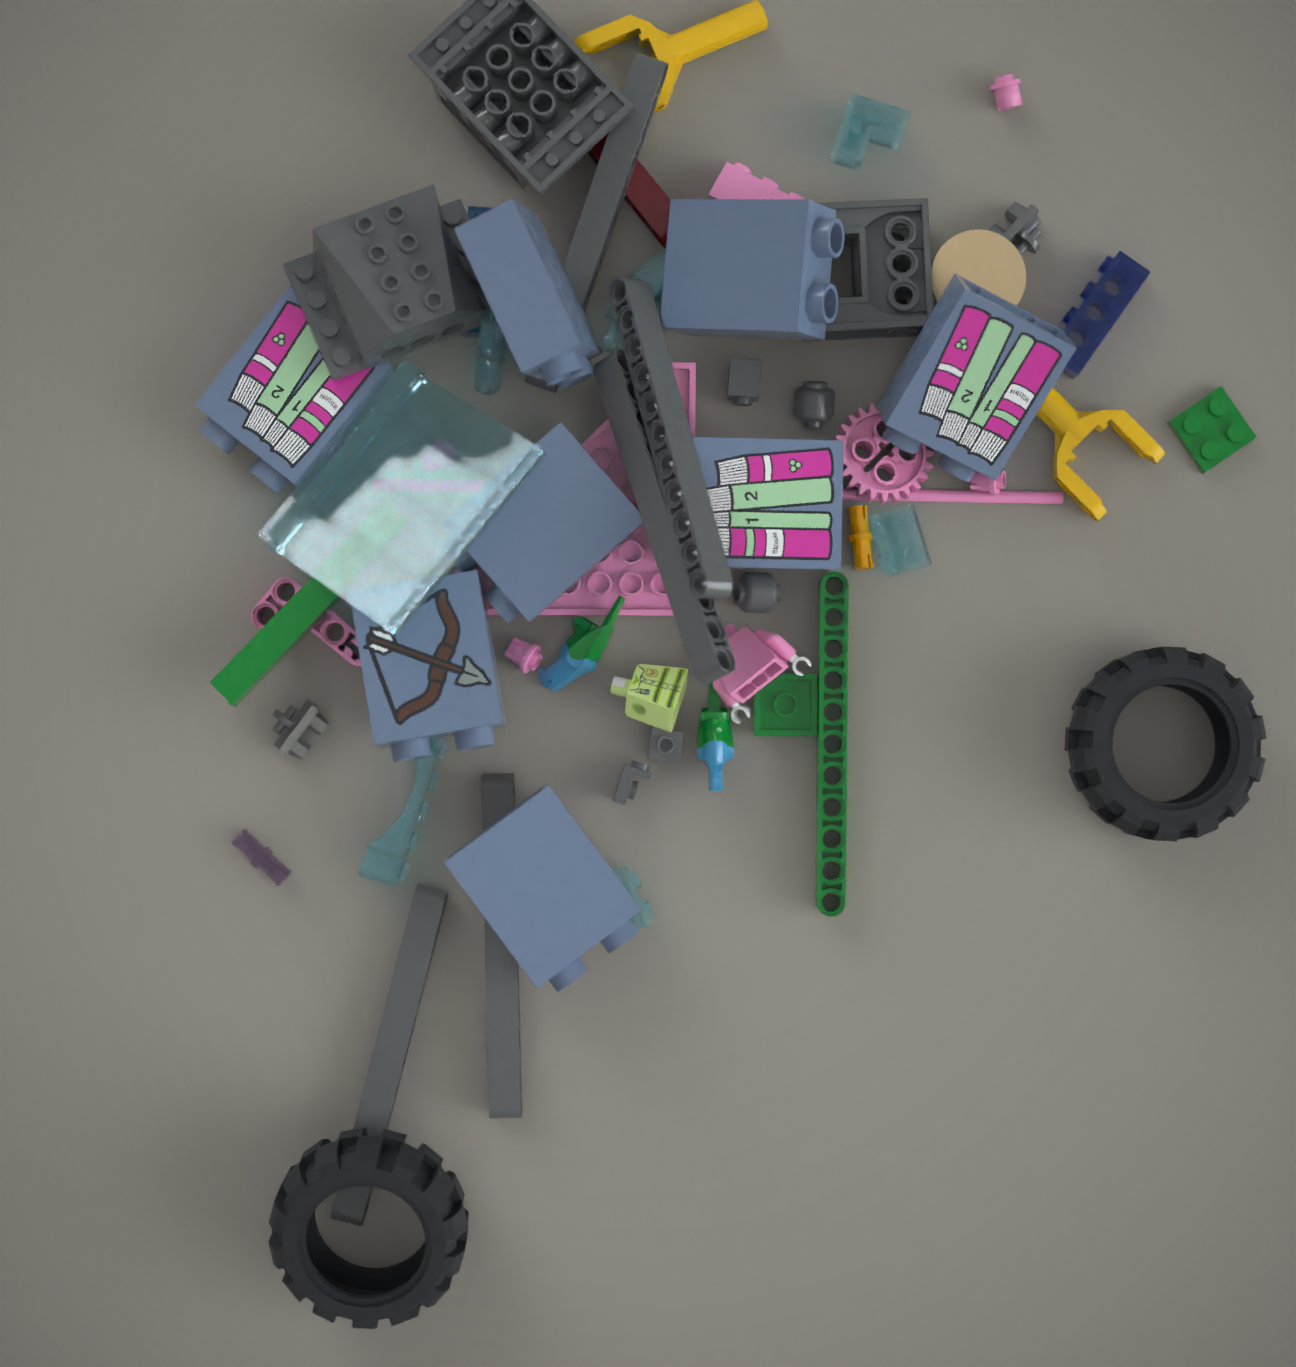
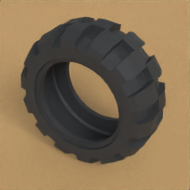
M1161 646L1134 651L1129 655L1112 660L1095 673V678L1086 688L1080 690L1071 707L1074 712L1070 726L1065 727L1064 751L1069 753L1071 769L1068 772L1077 792L1083 794L1090 804L1089 809L1105 823L1121 829L1123 833L1140 838L1177 842L1179 839L1198 838L1217 830L1218 825L1228 817H1235L1250 800L1247 794L1254 782H1260L1266 760L1261 757V740L1267 739L1263 716H1257L1251 703L1254 695L1241 678H1234L1225 670L1226 664L1205 653H1194L1187 651L1183 647ZM1156 686L1177 689L1193 698L1209 717L1215 737L1214 758L1202 782L1186 795L1164 802L1153 801L1135 791L1121 775L1113 753L1114 729L1123 709L1137 695Z
M367 1128L341 1131L338 1140L333 1142L330 1139H322L303 1152L301 1160L297 1165L290 1167L274 1200L269 1219L272 1234L268 1241L273 1264L277 1269L284 1268L285 1274L282 1282L299 1302L307 1297L314 1303L312 1312L332 1323L335 1322L336 1316L353 1320L352 1328L376 1329L381 1319L389 1318L391 1325L394 1326L418 1317L422 1305L426 1308L434 1306L450 1289L452 1277L460 1270L468 1238L469 1212L463 1205L465 1193L456 1174L450 1170L445 1172L441 1167L443 1158L425 1143H422L418 1149L405 1143L407 1134L383 1129L382 1136H368ZM357 1186L380 1188L397 1195L413 1209L421 1222L425 1242L415 1254L396 1265L383 1268L358 1266L342 1259L327 1246L317 1227L315 1209L327 1197L343 1189Z

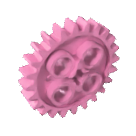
M871 403L867 407V413L861 407L858 408L855 412L856 417L850 414L845 419L848 425L841 424L838 428L842 435L834 438V440H844L843 479L848 478L850 480L846 489L848 490L856 486L858 488L856 497H860L865 492L868 494V503H871L878 496L880 505L887 501L888 496L893 504L899 501L900 495L905 500L911 496L910 490L917 492L921 488L919 482L924 483L929 478L923 471H930L933 468V465L926 460L931 459L935 453L926 450L928 446L922 443L916 454L910 453L911 460L907 461L900 457V448L894 446L869 472H864L863 468L890 442L886 438L881 437L877 432V426H882L886 429L888 426L885 425L879 410L877 411L875 405ZM855 447L864 448L868 458L863 459L857 456ZM877 469L885 470L889 474V481H882L877 475Z

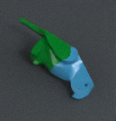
M618 596L601 626L582 616H576L572 622L573 634L562 645L556 662L546 669L540 668L538 678L542 685L558 692L578 677L595 670L614 631L613 625L624 603V597Z
M712 682L709 684L707 708H702L700 713L697 757L699 760L704 761L708 768L709 791H724L723 767L727 760L733 758L734 742L729 712H727L726 707L721 708L720 697L714 689Z

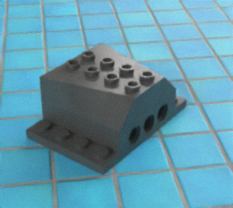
M466 0L408 54L409 59L432 82L437 98L444 107L523 189L529 183L540 196L634 109V105L534 0Z
M434 184L313 228V253L283 264V269L333 382L496 320L454 228L470 221L461 199L440 206Z

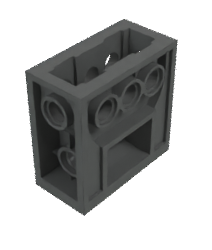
M928 198L819 203L835 210L836 218L840 219L843 224L844 247H851L853 297L838 298L837 316L832 323H826L825 340L802 339V342L918 337L933 311ZM892 235L900 236L903 241L895 240ZM893 266H900L905 272L899 273ZM894 297L903 298L906 304H899Z

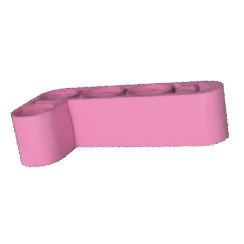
M291 578L278 579L254 607L251 615L253 624L257 628L262 629L265 626L261 621L262 612L265 609L271 608L276 614L288 602L284 601L281 597V590L285 585L292 584L295 588V594L303 585ZM331 609L311 631L349 663L361 667L360 658L355 659L357 655L355 650L349 646H346L345 650L342 649L350 640L358 646L355 628ZM334 624H341L344 629V635L339 641H333L329 636V630Z

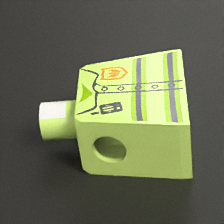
M639 664L636 666L632 680L614 676L610 694L626 698L625 714L627 717L672 732L686 692L688 669Z

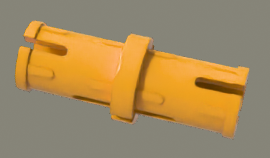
M856 505L848 507L851 533L848 536L849 543H852L854 570L873 569L871 541L874 538L873 533L870 532L868 522V506Z

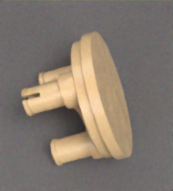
M968 230L953 236L940 248L931 266L932 291L936 302L939 301L954 273L1016 306L1021 300L1026 286L1025 264L1017 248L1002 235L988 230Z

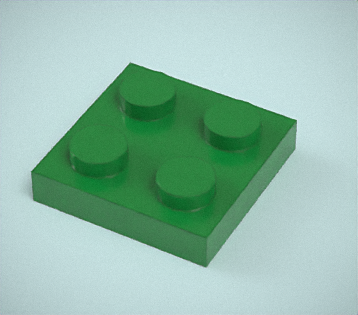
M1222 386L1167 422L1202 474L1257 438Z
M781 673L754 694V736L817 737L818 673H803V676L795 673Z

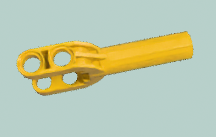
M753 0L672 35L657 29L650 22L630 14L582 34L574 40V43L584 54H595L639 35L638 43L641 48L648 45L654 59L668 63L667 75L654 113L666 109L683 64L768 29V20L763 6L758 0Z
M1052 388L1036 414L1054 432L1052 479L1095 521H1099L1107 513L1101 498L1066 464V462L1070 463L1077 457L1072 450L1094 428L1100 433L1109 425L1140 457L1146 458L1154 464L1165 456L1161 446L1125 410L1076 411Z

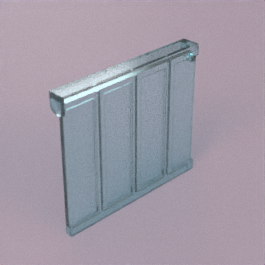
M405 360L257 534L266 544L265 547L269 551L287 559L394 637L546 455L541 447L432 382L426 377V373L420 367L414 366Z

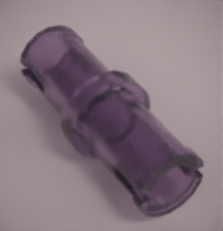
M244 829L241 832L242 835L239 833L232 844L252 861L251 865L255 869L260 868L276 886L281 885V881L284 882L292 871L286 868L272 854L273 850L269 846L264 847L247 829Z

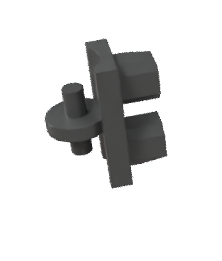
M1014 202L1005 213L1006 220L1012 225L1005 231L999 225L994 224L988 231L998 233L1008 239L1021 255L1026 250L1035 254L1040 249L1036 239L1042 234L1037 228L1041 224V220L1037 216L1039 210L1032 204L1026 208Z
M308 699L299 711L293 705H290L285 713L276 709L272 715L279 721L272 730L278 735L281 734L274 746L284 756L289 753L302 760L309 752L311 745L300 736L306 728L319 736L326 729L329 722L322 716L317 706Z

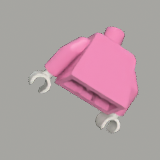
M727 624L724 626L735 658L736 666L732 673L714 681L713 687L725 705L732 708V721L740 724L742 720L738 716L737 711L739 709L743 710L746 716L750 718L753 713L752 708L744 704V702L789 667L786 662L790 661L794 673L800 676L804 674L797 669L796 663L804 660L810 667H812L809 658L804 656L798 657L795 654L796 650L778 634L763 629L753 631L747 626L742 627L738 631L734 624Z

